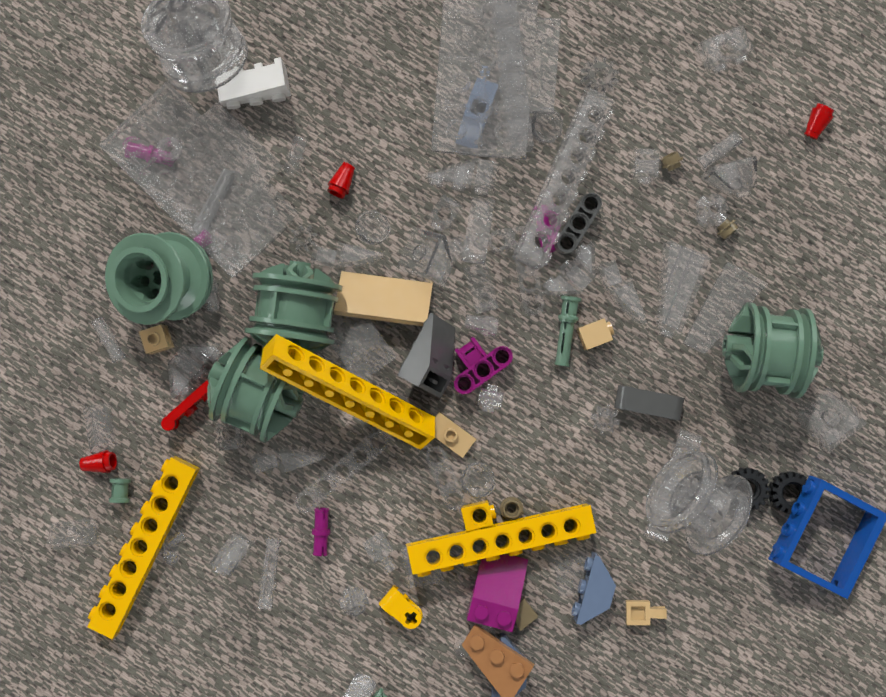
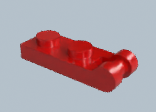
M208 380L162 419L161 426L164 430L177 429L181 418L184 416L188 418L198 410L196 405L202 400L204 402L208 401Z

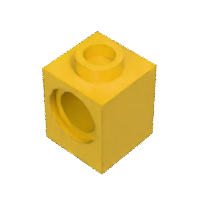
M488 500L461 506L466 531L494 525L492 519L497 518L494 504L489 505ZM477 509H482L486 512L485 518L481 521L473 518V512Z

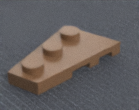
M477 624L473 626L462 643L463 648L501 697H515L535 665Z

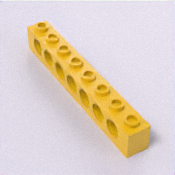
M275 334L263 348L260 364L261 370L420 450L435 438V416L278 334Z
M177 456L171 457L170 460H165L161 468L163 474L160 480L154 482L150 490L153 494L140 510V513L143 515L139 523L135 522L130 530L132 537L129 543L123 545L119 553L122 557L119 563L112 567L109 573L111 579L108 585H104L98 597L101 600L98 606H94L89 613L88 619H90V622L87 626L88 628L110 639H114L119 635L200 470L199 467ZM171 476L178 480V487L176 489L169 485ZM160 498L167 500L168 507L166 510L159 506ZM150 519H154L157 522L156 530L150 529L148 525ZM139 540H143L146 542V551H142L139 549ZM129 561H132L136 564V572H132L129 570ZM118 582L126 586L125 593L118 590ZM108 604L114 605L116 609L115 614L108 611Z
M581 504L500 522L471 531L465 530L407 543L406 548L412 574L424 577L430 575L432 570L450 571L454 569V565L472 566L477 564V560L485 558L486 561H494L500 559V555L509 553V556L522 554V550L531 548L532 551L545 549V545L554 543L555 546L568 543V539L577 538L578 541L591 538L590 534L596 533L591 505ZM572 519L574 521L573 529L565 531V522ZM550 524L552 527L550 535L542 536V527ZM522 530L529 531V538L526 541H520L518 538ZM499 535H506V544L501 547L497 546L496 538ZM477 540H483L484 548L479 552L473 551V543ZM454 545H459L462 548L461 554L457 557H452L449 553ZM432 550L439 553V557L435 562H429L426 559L428 552Z

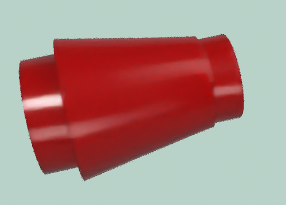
M817 103L816 107L811 110L804 135L817 140L834 118L832 116L834 110L826 105Z
M343 162L329 181L327 191L333 196L342 199L345 195H348L355 167Z
M108 450L82 457L79 462L80 469L88 472L110 473L117 467V457L114 452H109Z

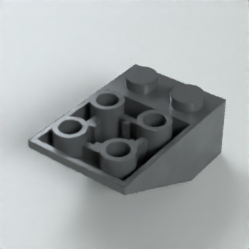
M430 313L428 319L423 324L419 336L413 342L412 349L406 360L402 363L398 376L441 398L452 378L455 327L435 314Z

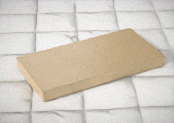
M341 271L339 285L343 286L342 292H337L339 300L338 303H335L334 315L423 326L424 322L428 319L433 283Z

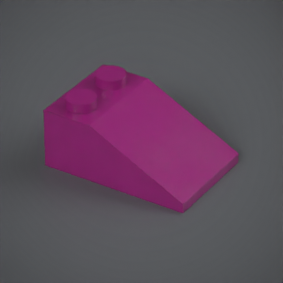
M502 554L500 559L494 561H486V558L480 560L466 614L467 621L513 632L528 559Z

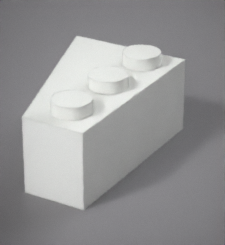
M281 57L275 58V63L263 66L260 62L254 64L255 69L243 70V68H238L216 74L217 90L221 105L227 107V109H238L241 107L240 104L245 103L257 106L263 104L264 100L272 99L273 102L285 101L286 97L291 96L287 69Z

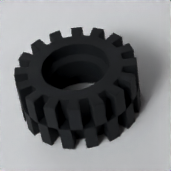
M739 468V470H734L732 475L727 477L728 482L725 483V495L728 496L729 502L737 508L747 511L757 510L760 508V505L764 506L766 504L764 501L766 498L769 499L770 495L767 493L771 490L767 485L769 483L768 479H765V475L758 472V470ZM745 480H751L755 485V493L749 498H744L739 493V485Z
M787 471L779 473V476L773 478V483L770 482L769 484L771 491H768V494H770L769 500L775 508L784 513L791 514L792 506L797 499L792 502L786 501L783 497V489L788 484H795L799 489L800 495L807 477L800 473Z

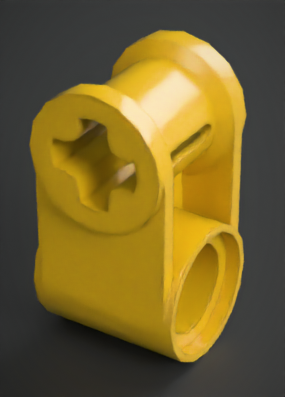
M393 585L381 599L379 605L408 629L418 627L423 615L422 610L406 594L403 595L399 592L397 586ZM407 612H408L409 614H412L413 612H415V613H416V617H415L416 621H415L414 619L408 621V620H407V617H408Z

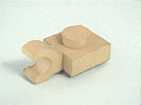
M626 600V625H650V618L667 619V609L665 606L650 607L649 600Z

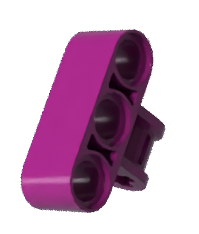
M473 336L460 349H454L467 367L465 371L455 378L454 387L456 391L461 394H468L512 362L513 354L508 347L499 346L486 354ZM474 348L473 351H471L470 353H468L467 355H465L466 352H468L470 349ZM499 350H503L508 354V360L505 363H499L495 358ZM479 364H486L489 367L490 372L486 377H481L477 374L476 369ZM462 377H467L471 382L470 388L466 391L460 390L457 384L458 380Z

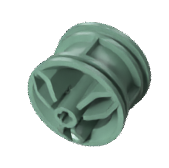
M290 261L289 265L281 263L269 267L260 273L252 274V279L258 280L261 285H253V291L258 292L255 315L249 316L248 321L254 322L255 325L251 328H245L244 333L250 334L256 342L264 347L275 334L312 353L321 351L330 345H335V340L329 339L327 333H334L335 328L331 327L334 303H338L339 297L332 296V294L342 292L343 286L335 284L330 277L319 269H311L310 263Z
M747 302L742 306L727 331L728 334L733 335H725L722 344V354L725 356L724 361L736 392L744 393L747 390L756 392L762 385L774 386L779 394L789 395L791 398L797 399L806 393L818 371V367L815 366L821 365L824 354L819 329L814 314L810 309H789L784 315L770 314L767 307L756 306L755 303Z
M246 336L222 355L218 362L216 361L209 372L207 379L209 383L207 386L208 417L212 421H217L221 417V422L246 431L253 436H257L260 432V441L266 443L289 425L293 417L296 418L304 402V398H302L304 391L261 370L260 364L263 347L257 343L252 346V339Z

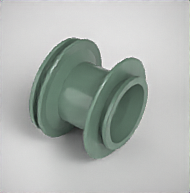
M163 232L156 235L136 233L122 239L111 251L105 268V284L112 304L122 316L137 324L151 325L164 320H181L198 311L206 303L213 284V272L205 250L193 239L174 232Z

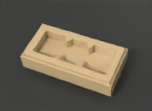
M440 412L436 415L435 438L463 458L476 441V438Z

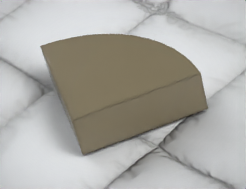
M524 597L520 600L516 617V624L520 631L538 618V615Z

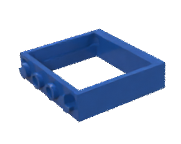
M809 475L805 485L802 486V491L797 501L792 506V512L787 522L781 528V534L776 544L773 545V550L768 559L848 599L886 522V513L822 479ZM824 490L865 511L831 582L789 562Z

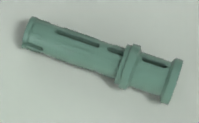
M561 295V300H563L561 314L558 315L561 324L554 365L569 366L574 324L579 321L577 311L578 304L582 298Z

